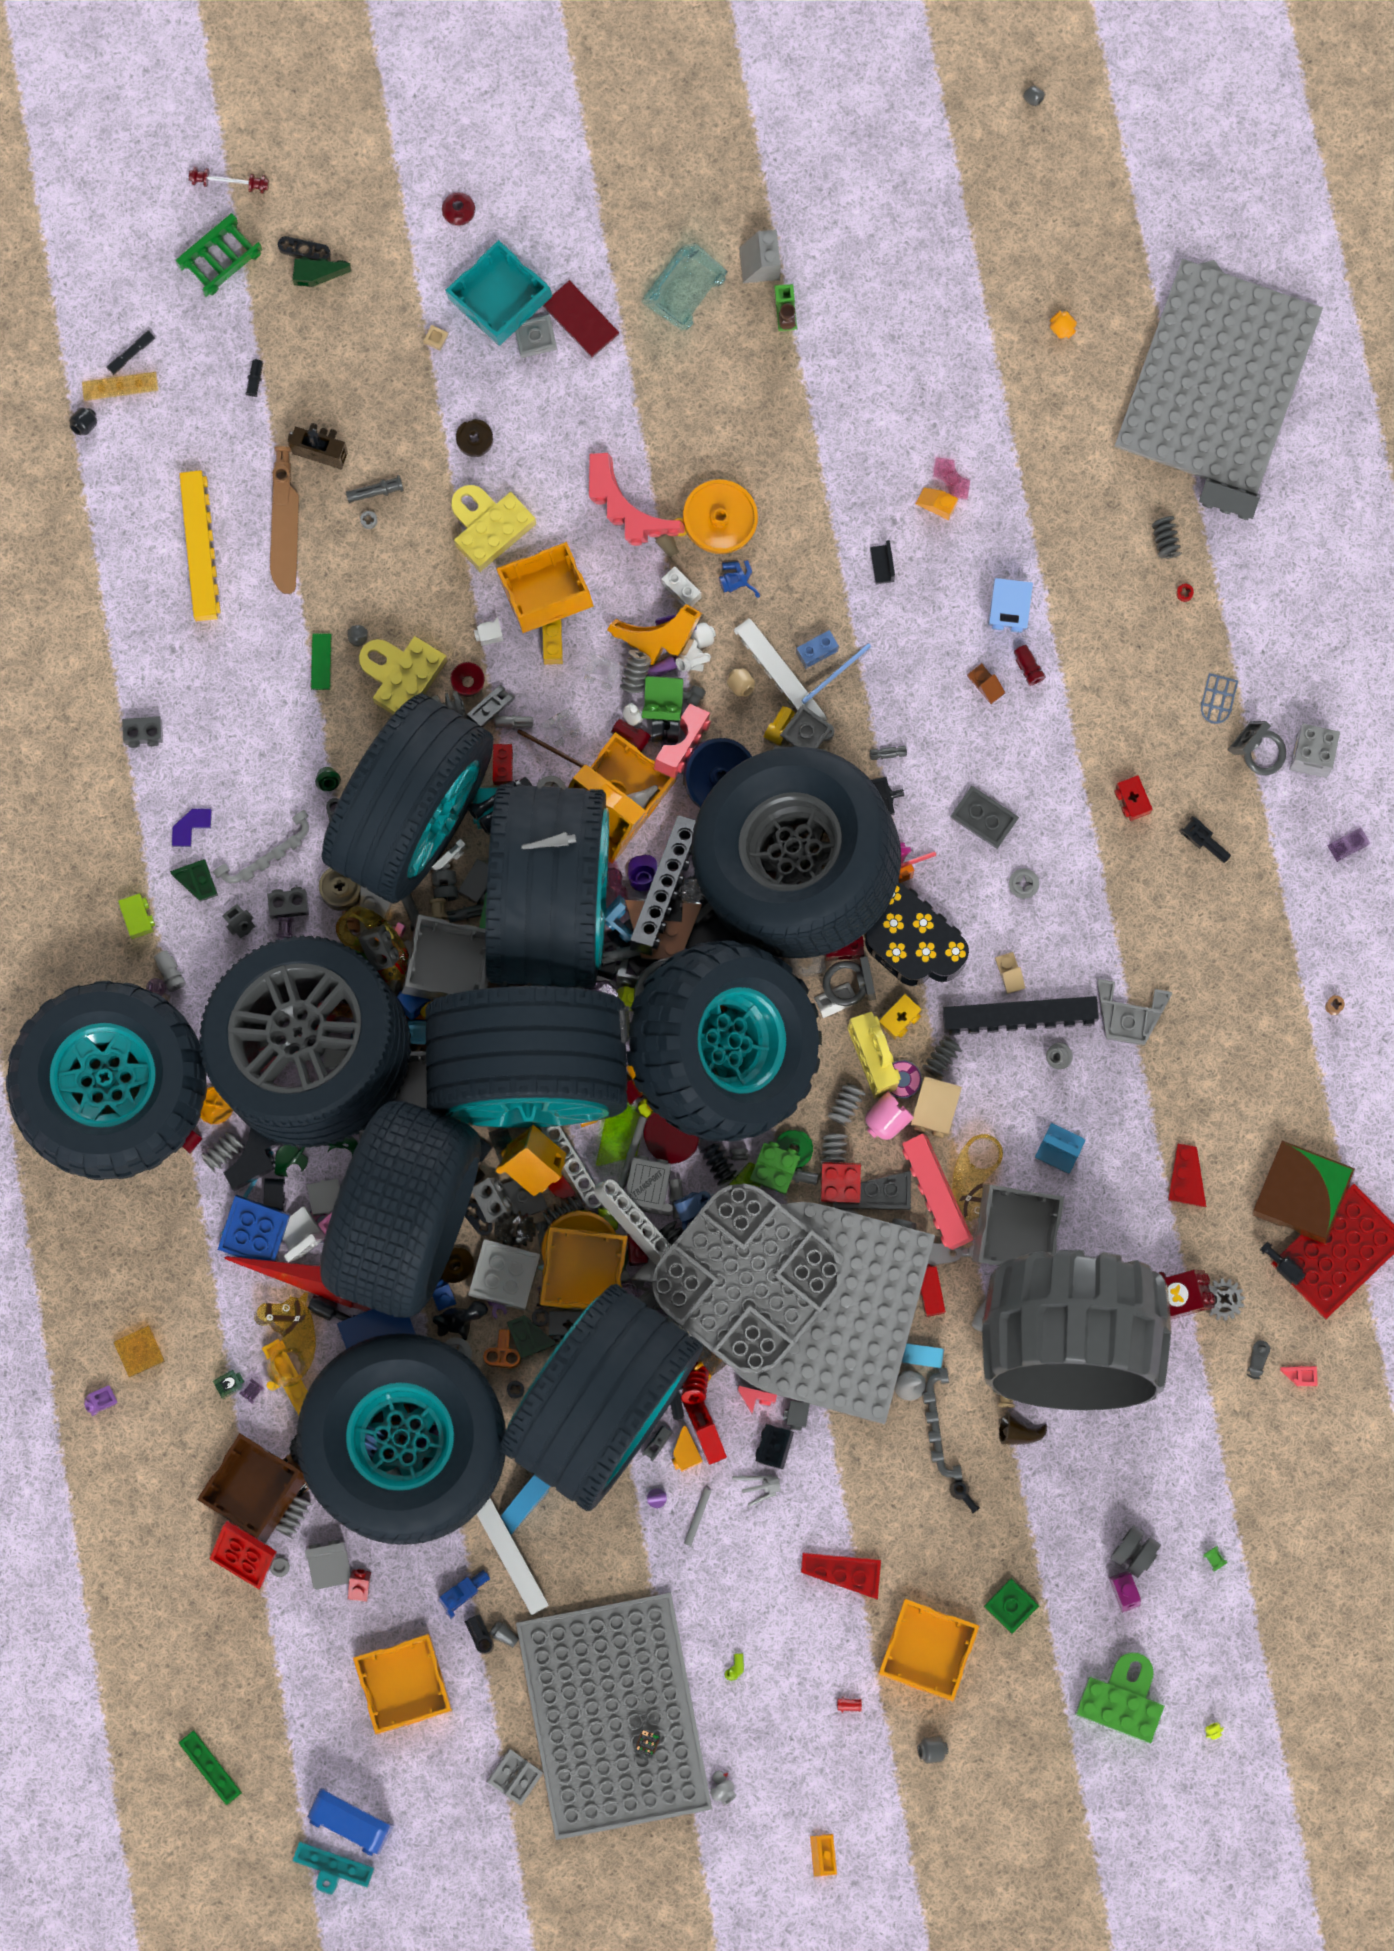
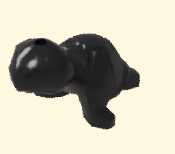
M473 1301L468 1309L449 1308L442 1314L434 1316L433 1323L438 1326L437 1335L442 1337L449 1331L451 1333H459L462 1339L467 1340L470 1321L481 1319L487 1314L488 1307L483 1302Z

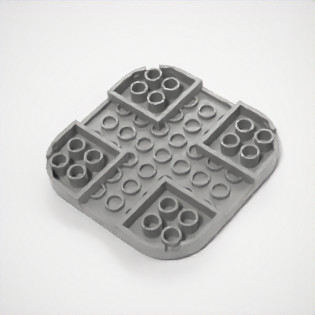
M737 1184L722 1188L715 1193L675 1243L668 1249L655 1268L652 1278V1290L659 1308L691 1336L702 1342L719 1359L739 1372L756 1374L775 1367L829 1303L840 1285L841 1268L839 1258L834 1249L814 1231L808 1229L786 1211L770 1195L753 1185Z

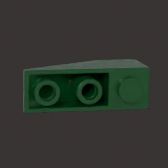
M301 257L294 261L292 280L294 286L314 287L352 271L351 264L344 260L329 262L327 259L311 260L307 257Z

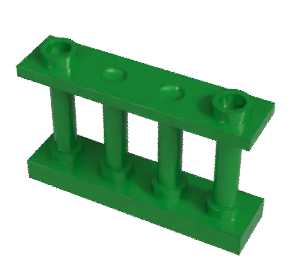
M232 213L175 260L181 271L185 268L189 269L205 286L202 288L205 297L214 295L219 290L221 284L251 259L256 260L261 255V244L259 242L254 246L250 244L238 231L236 226L238 225L237 218ZM227 233L232 234L247 252L238 258L223 241L224 235ZM212 245H217L233 262L229 267L224 269L209 253V248ZM199 256L203 257L219 274L212 281L194 264Z

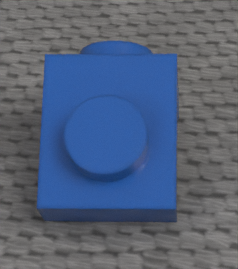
M440 1278L432 1295L438 1311L456 1304L449 1283Z

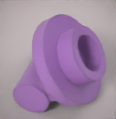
M656 1488L648 1493L647 1502L651 1507L661 1508L665 1505L667 1501L666 1492Z

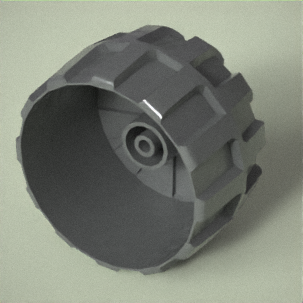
M1059 1250L1054 1256L1041 1251L1023 1254L1018 1258L1007 1260L991 1274L982 1323L984 1380L988 1386L992 1387L993 1392L1002 1397L1038 1407L1090 1411L1119 1409L1144 1404L1154 1400L1157 1394L1164 1391L1171 1341L1168 1286L1159 1273L1152 1272L1148 1264L1139 1260L1122 1262L1121 1255L1102 1252L1097 1257L1085 1256L1083 1250Z

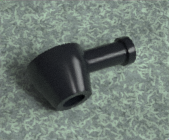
M954 1481L951 1484L950 1494L953 1498L963 1500L970 1508L972 1514L980 1509L968 1495L969 1486L965 1481ZM962 1486L963 1492H957L956 1487Z

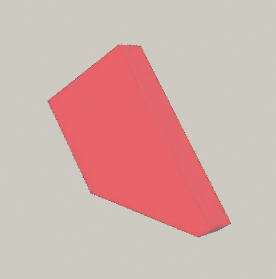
M1317 1366L1280 1367V1371L1297 1387L1318 1386Z

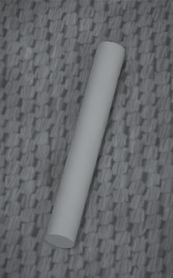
M705 1488L703 1490L684 1541L685 1545H692L711 1490Z

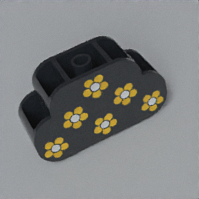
M898 882L894 895L883 915L867 931L865 940L867 951L905 985L918 986L929 978L938 982L953 980L964 969L969 955V947L966 940L961 936V931L955 926L951 927L946 923L947 919L940 913L936 914L932 910L933 907L924 900L922 902L915 890L912 888L908 889Z

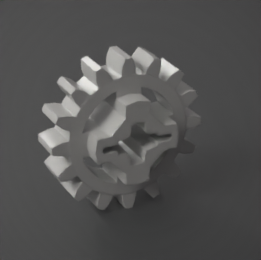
M1221 1278L1219 1284L1214 1280L1212 1282L1213 1287L1209 1285V1289L1214 1294L1215 1305L1213 1309H1210L1209 1316L1211 1317L1215 1314L1216 1320L1223 1317L1224 1321H1227L1228 1316L1234 1319V1313L1238 1315L1241 1313L1238 1308L1244 1307V1304L1240 1303L1245 1299L1244 1296H1240L1243 1289L1237 1290L1238 1283L1231 1285V1279L1225 1283L1224 1279ZM1226 1287L1229 1289L1227 1291H1220L1217 1288ZM1233 1294L1236 1296V1304L1233 1302ZM1219 1296H1227L1226 1301L1228 1302V1304L1226 1302L1222 1304L1220 1302L1221 1298ZM1222 1308L1230 1310L1229 1312H1219Z

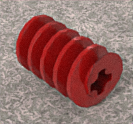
M702 1365L698 1370H694L693 1367L684 1382L681 1397L684 1403L695 1404L706 1400L709 1370Z

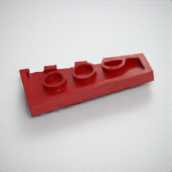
M810 1553L802 1554V1574L878 1600L881 1560Z

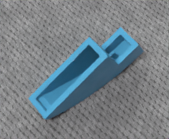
M535 1474L500 1516L510 1535L534 1510L551 1488V1486L536 1477Z

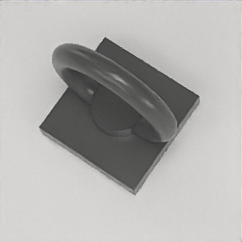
M1250 721L1228 748V751L1233 755H1244L1247 766L1254 773L1263 776L1274 774L1285 762V743L1278 734L1268 730L1271 725L1267 721ZM1262 738L1272 739L1277 744L1279 750L1276 763L1269 768L1257 766L1251 755V751L1255 750L1262 743Z
M868 956L860 958L862 967L852 961H840L833 964L826 971L823 978V989L830 1001L840 1006H851L860 1002L866 993L869 1001L877 1000ZM843 968L852 969L856 972L860 988L855 996L847 999L836 996L830 985L833 974Z

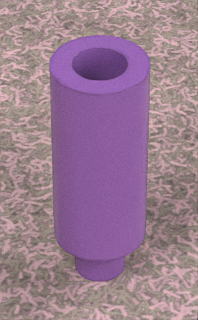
M679 655L674 658L669 656L649 667L647 676L661 677L678 668L676 666V659Z

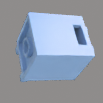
M999 578L994 579L988 625L992 626V629L1004 630V627L1011 628V632L1022 633L1023 629H1027L1033 583ZM1000 613L1019 616L1018 623L999 621Z

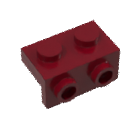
M627 1233L630 1266L648 1263V1256Z

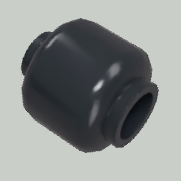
M78 408L69 419L71 430L77 435H88L97 425L96 413L90 408Z

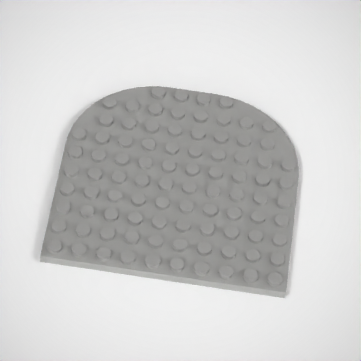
M809 1202L782 1204L781 1206L808 1229L814 1231L834 1249L840 1261V1285L833 1298L775 1367L756 1374L733 1370L749 1384L762 1391L885 1424L935 1235L821 1204Z

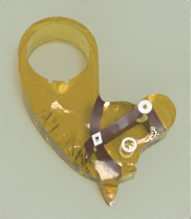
M979 1134L972 1137L962 1148L954 1168L952 1193L964 1219L969 1222L979 1218L983 1184L999 1167L1003 1158V1149L1000 1142L988 1134ZM989 1140L995 1144L999 1157L992 1167L976 1169V1166L972 1163L970 1164L968 1150L974 1142Z
M307 1292L300 1298L290 1296L289 1299L280 1304L263 1303L254 1314V1320L258 1325H270L274 1331L282 1335L281 1341L267 1361V1373L270 1379L279 1386L290 1387L299 1383L309 1370L314 1359L316 1336L313 1318L306 1305ZM290 1352L297 1355L301 1364L300 1375L295 1378L281 1376L274 1365L276 1355Z

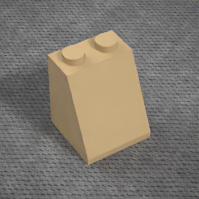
M924 1077L913 1115L914 1119L911 1122V1126L914 1127L913 1130L920 1133H925V1130L933 1132L932 1136L937 1138L948 1137L962 1087Z

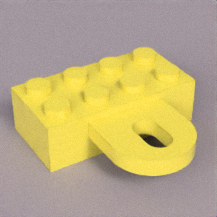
M466 485L459 488L452 497L453 513L467 528L454 539L455 546L479 572L484 570L536 525V518L512 492L508 493L496 504L480 487ZM470 496L477 503L478 509L470 511L461 502L462 498Z
M414 636L404 652L385 640H372L361 649L359 662L362 670L367 675L382 684L373 697L374 703L394 714L412 697L421 693L426 694L446 664L447 657ZM372 651L378 652L387 659V662L384 665H378L370 660L368 655Z
M871 1011L851 1018L847 1029L874 1099L883 1096L887 1091H895L901 1077L897 1069L894 1070L892 1065L894 1059L889 1051L885 1035L880 1028L878 1017L874 1016Z

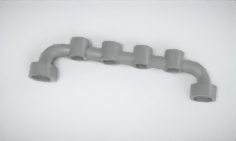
M303 810L292 818L296 825L301 824V831L291 836L284 843L272 849L265 856L260 857L235 876L228 874L230 869L226 864L221 865L213 871L216 878L221 877L230 884L240 882L241 880L248 882L249 879L255 877L253 872L258 869L262 872L265 868L270 867L269 861L274 858L278 861L281 857L287 855L284 851L290 847L292 850H295L297 846H301L300 840L309 831V824L306 820L309 817L308 814Z

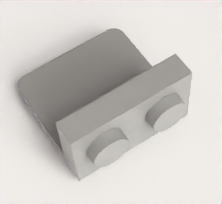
M340 1540L329 1541L327 1546L322 1547L320 1544L309 1545V1549L305 1550V1555L308 1559L314 1589L318 1590L349 1583L351 1572L344 1542L340 1543Z

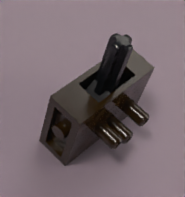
M311 423L309 430L295 426L294 431H290L288 442L292 454L342 470L348 451L344 441L335 439L337 435L336 430L331 429L327 436L328 430L326 428H321L320 433H317L318 425Z

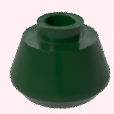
M332 767L321 768L315 779L317 788L323 791H332L341 783L340 775Z

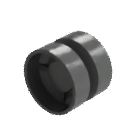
M1133 1525L1122 1539V1544L1118 1545L1110 1559L1120 1566L1130 1559L1131 1562L1127 1571L1139 1578L1143 1571H1147L1156 1559V1553L1161 1544L1152 1537L1148 1538L1143 1544L1140 1543L1144 1531Z

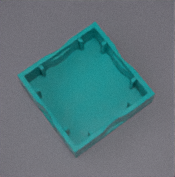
M499 240L479 258L473 267L459 276L445 290L448 299L498 346L504 343L552 297L550 286L532 270L525 267L518 260L517 256Z

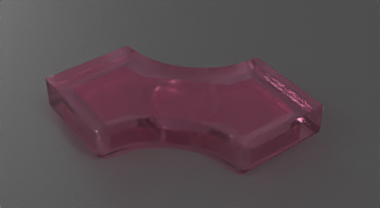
M936 458L933 477L941 479L947 485L950 495L958 499L968 500L970 480L958 474L955 469L954 460Z

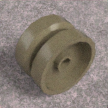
M331 868L322 874L319 881V891L324 903L329 908L336 911H347L359 903L361 899L360 885Z

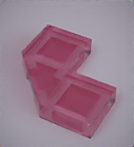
M615 867L608 868L609 887L615 890L616 897L620 895L625 900H628L627 889L625 886H622L623 877L621 871Z

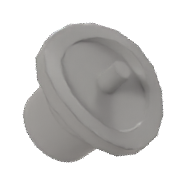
M1055 1043L1047 1050L1046 1058L1051 1067L1060 1070L1067 1068L1071 1064L1073 1055L1069 1046L1064 1043Z

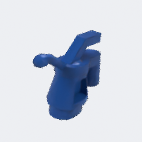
M748 560L744 561L747 570L746 575H744L738 561L722 562L723 570L736 569V572L724 573L723 576L719 577V583L724 593H731L740 587L747 586L755 592L756 598L760 597L757 589L747 583L752 574Z

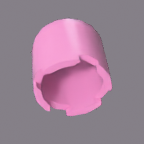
M889 1091L871 1107L865 1116L866 1124L869 1127L867 1131L874 1138L878 1136L884 1140L892 1139L914 1119L904 1106L901 1108L898 1106L899 1102Z

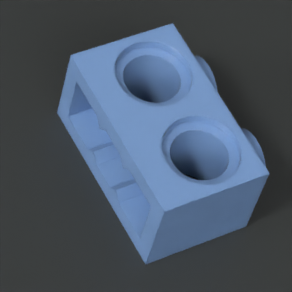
M830 630L797 647L796 654L804 668L807 669L838 652L839 645Z

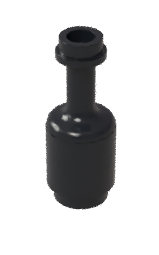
M1267 1241L1260 1251L1263 1255L1266 1253L1277 1263L1276 1271L1290 1284L1293 1283L1297 1286L1306 1276L1303 1272L1304 1269L1291 1257L1282 1258L1271 1248L1272 1244Z
M313 1295L307 1309L311 1310V1313L327 1321H330L332 1318H337L341 1321L351 1318V1316L337 1309V1303L322 1296Z

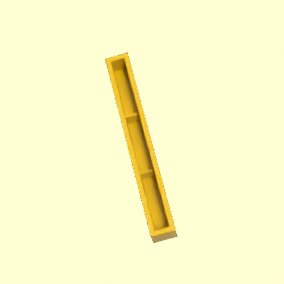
M202 470L181 472L179 475L193 616L195 622L218 619L221 607L220 602H216L219 588L218 584L214 583V577H217V569L212 563V559H215V550L211 548L210 541H214L213 531L209 530L208 524L212 523L211 512H207L210 498L209 494H205V487H208L207 476L203 475Z

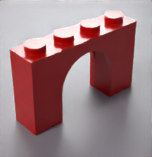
M927 1264L920 1291L926 1317L941 1315L946 1312L937 1266L932 1267L930 1264Z

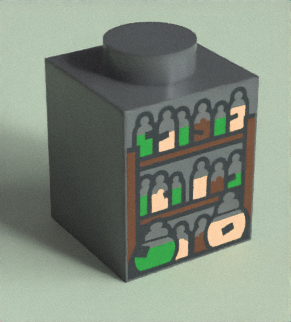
M642 1729L634 1752L638 1753L636 1757L648 1761V1758L653 1759L661 1736Z

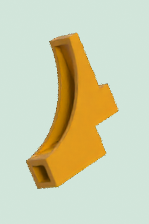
M685 604L673 619L663 624L641 627L615 619L609 625L607 631L615 638L622 639L629 646L638 648L639 651L647 654L651 658L650 664L653 665L659 659L664 648L672 655L678 656L683 652L702 613Z

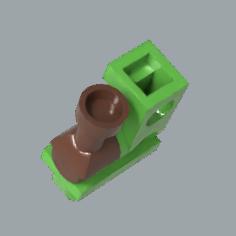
M793 284L776 285L775 301L778 331L797 330Z

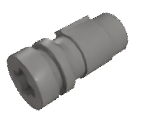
M167 950L156 954L154 959L164 977L163 981L168 991L174 992L184 987L186 982L181 977V972L177 971L178 965L173 956H170Z

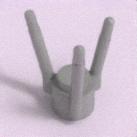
M772 1474L767 1476L732 1477L733 1480H766L762 1481L763 1485L742 1489L743 1493L764 1489V1492L767 1493L749 1502V1507L769 1497L776 1496V1492L781 1491L778 1476L772 1477Z

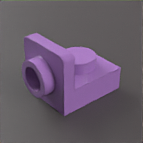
M110 1386L94 1391L84 1399V1406L92 1416L118 1403Z

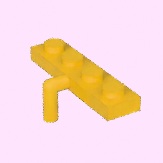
M277 1339L262 1348L278 1377V1380L274 1382H267L266 1386L270 1391L283 1386L299 1415L308 1391L280 1340Z

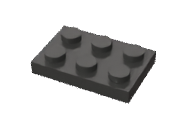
M973 786L970 787L950 816L951 819L996 849L999 848L1019 819L1017 815Z

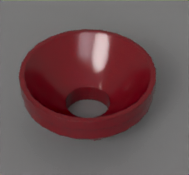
M453 193L446 197L442 204L443 217L452 225H465L474 217L475 204L468 195ZM460 201L464 206L461 210H455L452 207L453 203Z
M464 662L453 669L450 682L452 688L459 695L470 697L482 690L485 676L478 665ZM465 677L473 678L474 683L471 687H465L462 684Z

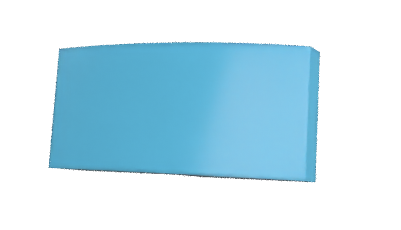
M907 1343L902 1363L942 1368L944 1349Z

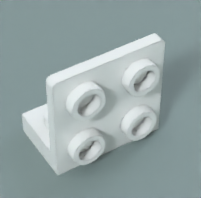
M306 1207L300 1208L290 1216L283 1237L289 1250L284 1255L288 1262L299 1260L325 1239L324 1233Z

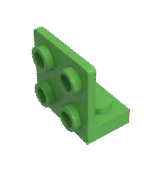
M646 676L645 705L642 710V718L680 721L683 708V678Z

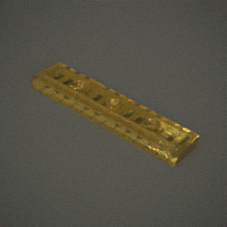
M156 372L82 382L84 401L159 391Z

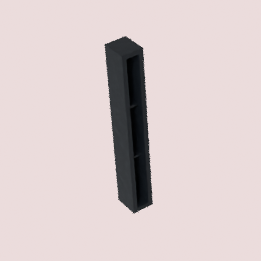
M1097 996L943 1007L944 1033L949 1032L951 1036L960 1035L961 1031H968V1034L980 1033L979 1030L995 1033L1003 1028H1006V1031H1017L1018 1027H1025L1026 1030H1035L1037 1026H1045V1029L1056 1028V1025L1064 1024V1027H1074L1075 1023H1083V1026H1092L1099 1020Z

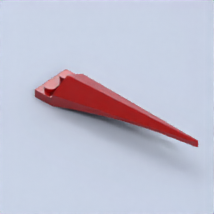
M234 1256L224 1257L228 1261L349 1308L363 1311L371 1310V1308L360 1305L358 1302L354 1303L332 1294L322 1283L320 1266Z

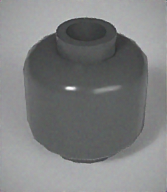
M939 1736L923 1738L917 1747L918 1756L927 1764L942 1762L945 1759V1754H948V1745Z

